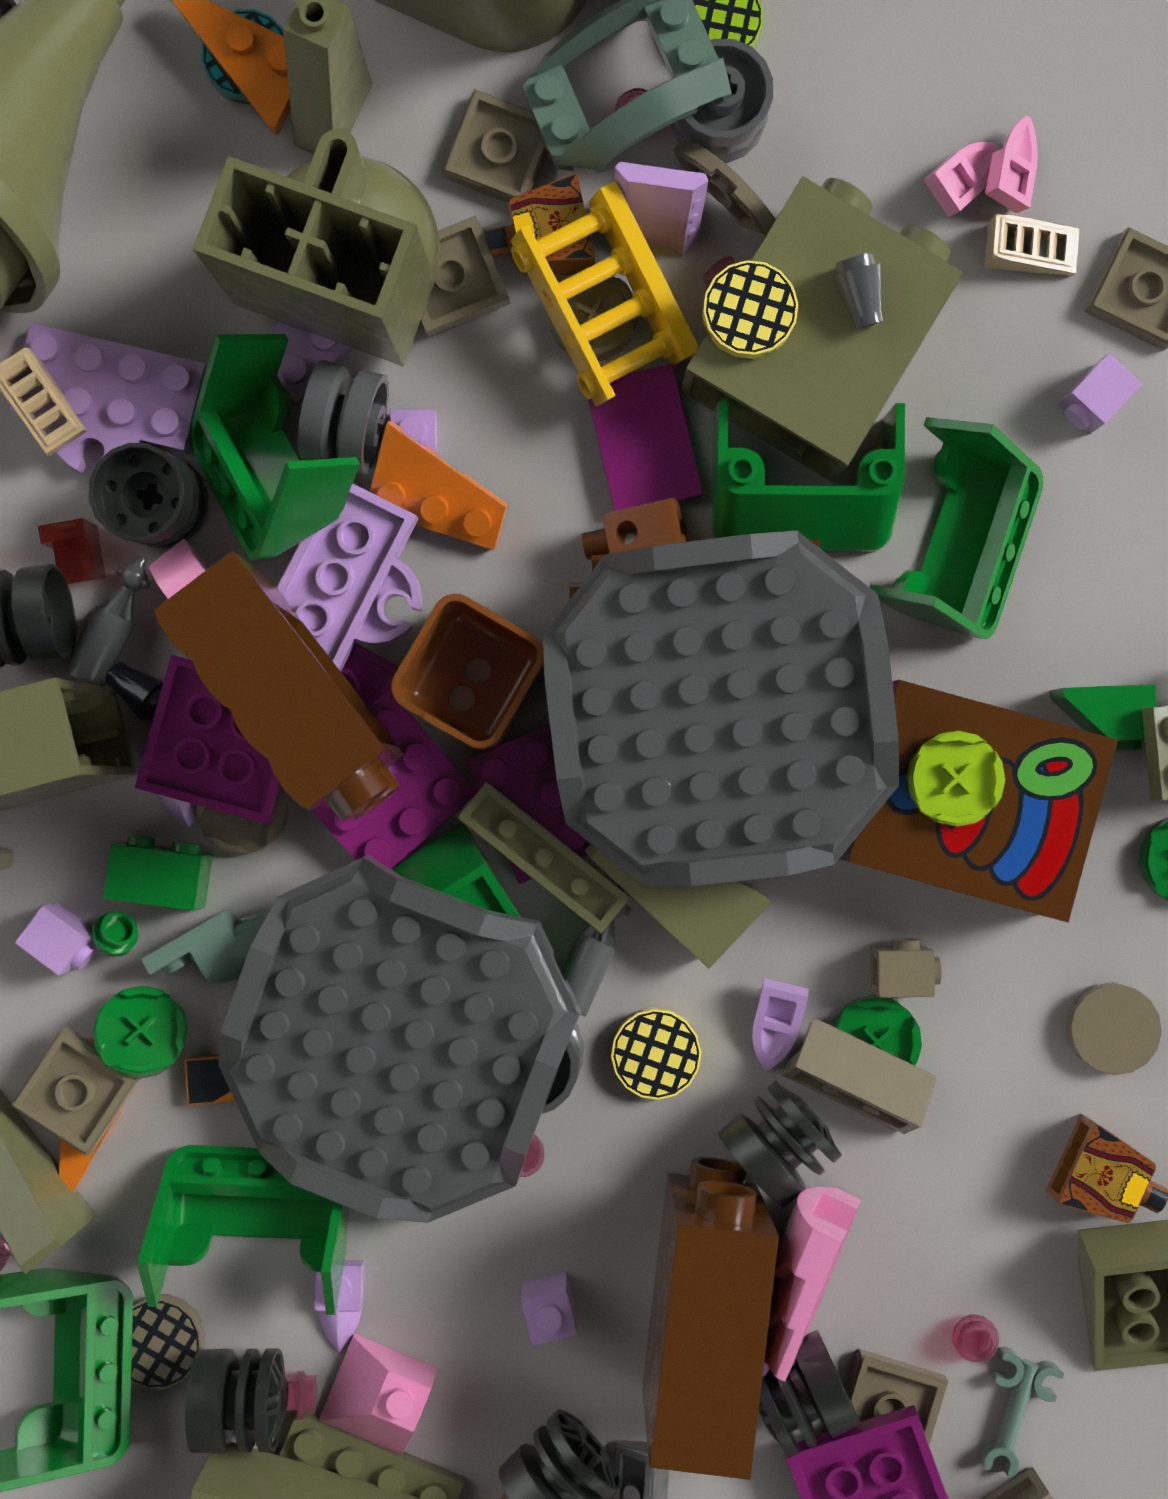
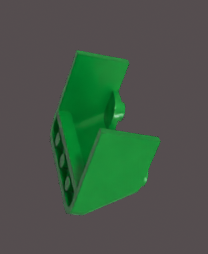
M216 334L190 426L192 451L243 551L251 561L273 559L335 522L345 508L347 496L360 466L356 457L299 460L282 429L285 417L291 409L290 394L283 387L277 376L289 341L286 334Z
M719 401L713 416V538L798 531L808 540L819 539L820 549L825 553H872L884 547L893 534L905 476V403H895L882 419L881 449L869 452L860 461L857 468L856 486L765 485V467L760 456L747 448H728V401Z
M926 417L923 426L943 442L942 448L936 454L934 460V472L938 477L939 483L947 489V493L921 571L912 569L904 571L895 580L892 588L872 584L870 588L878 594L881 602L903 615L966 636L988 639L994 634L999 624L1042 493L1043 474L1040 467L993 424Z
M207 1145L180 1147L171 1153L166 1161L137 1261L148 1307L158 1306L168 1265L189 1266L199 1262L208 1253L213 1235L301 1239L300 1256L302 1263L312 1271L321 1272L326 1315H336L346 1256L348 1207L290 1184L259 1153L257 1148Z
M54 1268L33 1269L26 1274L21 1271L0 1275V1309L21 1305L25 1311L33 1316L42 1317L55 1314L53 1402L37 1405L27 1410L19 1419L15 1429V1447L0 1450V1492L106 1468L118 1462L127 1451L130 1441L133 1294L129 1286L120 1278L112 1275Z

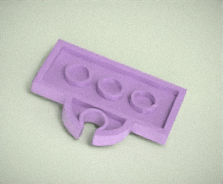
M30 322L24 348H29L39 356L87 430L86 433L57 451L70 467L83 474L86 468L83 453L86 447L92 443H102L104 455L111 449L126 443H148L155 447L185 454L189 453L191 445L190 426L207 369L205 363ZM41 384L22 396L23 400H28L42 391L44 387ZM52 401L34 412L33 415L37 418L56 406V404ZM10 404L9 410L17 414L12 405ZM64 416L52 423V432L68 422Z
M353 483L346 499L345 508L339 518L299 543L277 586L279 592L340 671H342L356 641L372 645L392 643L407 635L413 629L404 620L394 622L386 618L384 607L389 599L396 596L403 597L413 610L420 612L423 605L419 581L412 569L398 559L419 518L417 515Z

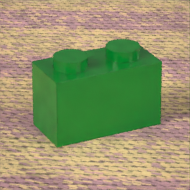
M127 835L126 842L111 844L104 899L191 911L206 906L213 854L199 852L200 844L172 841L171 848L154 846L155 838L139 835Z

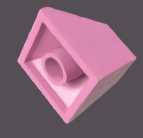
M354 1333L319 1421L402 1455L415 1431L431 1392L437 1367Z

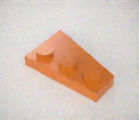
M391 420L388 421L370 492L417 515L419 519L416 526L494 550L498 544L508 503L466 473H461L438 457V453L425 444L421 445L404 433V429Z

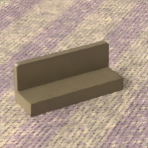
M818 1019L810 1022L800 1051L788 1059L782 1075L903 1134L921 1127L936 1083V1077L933 1074Z

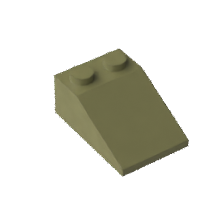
M1168 1220L1078 1230V1266L1094 1371L1168 1363Z

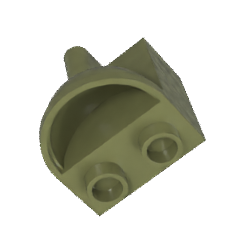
M333 129L326 132L320 138L312 160L302 164L286 177L227 156L193 251L234 305L404 367L438 274L440 238L432 210L418 187L404 174L390 165L361 156L356 140L349 132L342 129Z

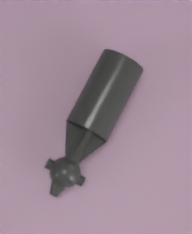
M140 556L133 564L117 569L116 573L120 576L122 587L100 606H96L65 669L67 673L92 685L105 686L106 675L116 663L135 625L133 622L134 592L143 588L148 589L151 586V581L148 580L145 571L147 559Z
M617 884V886L625 892V890ZM627 903L615 918L622 914L626 916L630 914L631 908L627 906ZM614 919L602 934L590 924L578 933L561 971L564 980L567 979L581 1009L580 1015L584 1017L587 1016L615 952Z

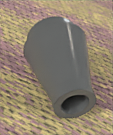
M873 253L861 254L837 262L838 275L834 276V279L854 320L855 329L883 322L881 263L875 262Z

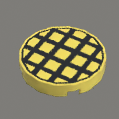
M746 260L727 266L713 278L705 293L702 318L712 341L719 349L734 357L756 359L773 352L775 349L777 350L786 342L796 324L798 300L793 285L782 271L766 262Z
M651 1007L636 1012L622 1021L613 1036L611 1058L615 1074L626 1089L642 1098L661 1100L676 1096L692 1083L699 1071L702 1052L697 1033L686 1018L671 1009Z

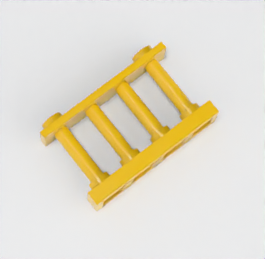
M616 181L600 188L588 201L591 206L589 214L538 240L534 237L529 225L520 228L511 239L513 245L511 253L516 266L522 273L527 272L579 373L576 375V380L582 394L587 399H592L596 407L616 396L610 385L615 380L659 357L667 359L669 364L672 363L674 366L694 355L699 348ZM596 231H599L601 234L604 233L612 248L611 256L558 283L545 257ZM618 273L622 276L625 275L633 290L632 298L579 325L567 300ZM639 315L644 318L646 317L654 332L653 340L601 367L589 341Z

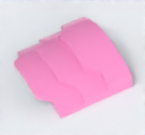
M812 1187L799 1194L777 1248L774 1276L778 1280L772 1293L763 1376L767 1374L770 1368L776 1378L784 1382L786 1381L804 1336L806 1337L862 1199L834 1187Z

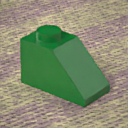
M1155 684L1059 688L1050 690V699L1084 731L1118 740L1116 750L1142 749L1141 740H1145L1142 708L1156 707Z

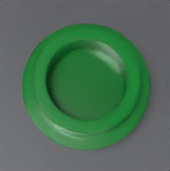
M110 912L100 916L94 923L91 931L92 941L96 948L109 956H123L129 953L136 945L139 936L135 920L124 912Z

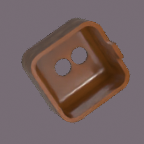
M461 594L446 595L434 606L396 671L391 684L392 694L402 707L467 745L478 749H491L503 741L544 671L543 646L534 635ZM473 658H482L490 665L491 673L484 683L473 684L465 676V666ZM467 685L475 694L474 704L466 711H457L449 703V693L455 686Z

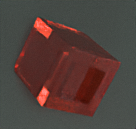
M84 518L38 526L40 543L53 549L56 566L64 574L68 585L106 578L97 525Z

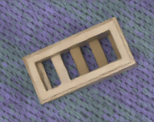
M995 214L988 224L984 268L1073 276L1076 273L1079 229L1013 215ZM1007 236H1014L1013 251L1006 250ZM1024 237L1031 238L1029 254L1023 253ZM1040 239H1047L1046 257L1039 256ZM1057 240L1065 241L1064 261L1055 259Z
M27 347L23 348L0 363V390L48 456L87 432L39 356ZM42 384L44 387L42 391L26 401L23 400L22 396ZM54 401L56 406L35 418L34 412ZM63 416L66 418L67 423L46 435L43 430L44 428Z

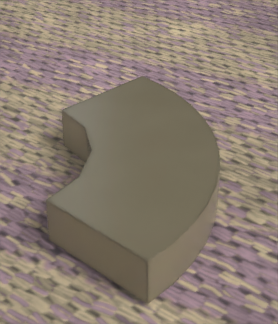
M683 138L673 149L685 171L706 174L708 178L707 192L728 210L738 225L767 235L776 219L759 196L721 159L695 142Z

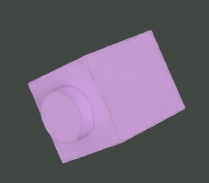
M1108 353L1082 377L1058 404L1065 410L1064 414L1072 425L1081 430L1086 429L1091 434L1106 424L1141 387L1142 383L1116 358Z
M58 902L43 905L15 942V944L58 976L74 969L82 970L97 950L92 946L94 944L91 937L92 927Z
M567 1272L523 1282L521 1304L532 1346L577 1335V1312Z

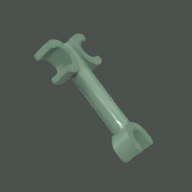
M999 1347L997 1353L1003 1360L1012 1362V1366L1009 1371L1004 1373L991 1370L990 1375L999 1386L1005 1388L1012 1387L996 1440H992L982 1447L980 1461L985 1469L991 1470L994 1459L998 1456H1005L1003 1470L1008 1477L1013 1478L1019 1468L1018 1459L1013 1452V1448L1032 1389L1042 1400L1054 1402L1057 1398L1056 1394L1052 1389L1042 1386V1382L1047 1376L1063 1379L1064 1373L1053 1362L1040 1361L1036 1364L1026 1359H1020L1011 1348Z

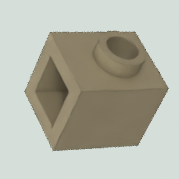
M895 938L892 939L893 946H870L871 992L879 998L935 997V985H940L941 962L939 957H934V950L920 946V939Z

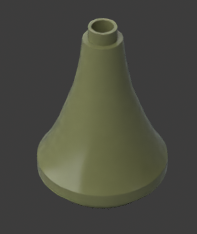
M22 0L0 17V311L29 313L39 309L60 279L58 247L63 193L82 108L101 62L123 22L120 7L125 0Z

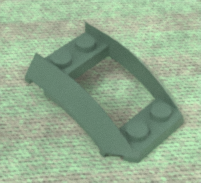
M620 0L585 21L546 53L521 86L555 169L574 171L573 167L595 169L597 174L605 171V165L637 142L674 122L697 113V107L722 98L723 102L732 98L723 57L718 58L693 0ZM645 18L672 79L633 99L590 130L564 68L601 40Z

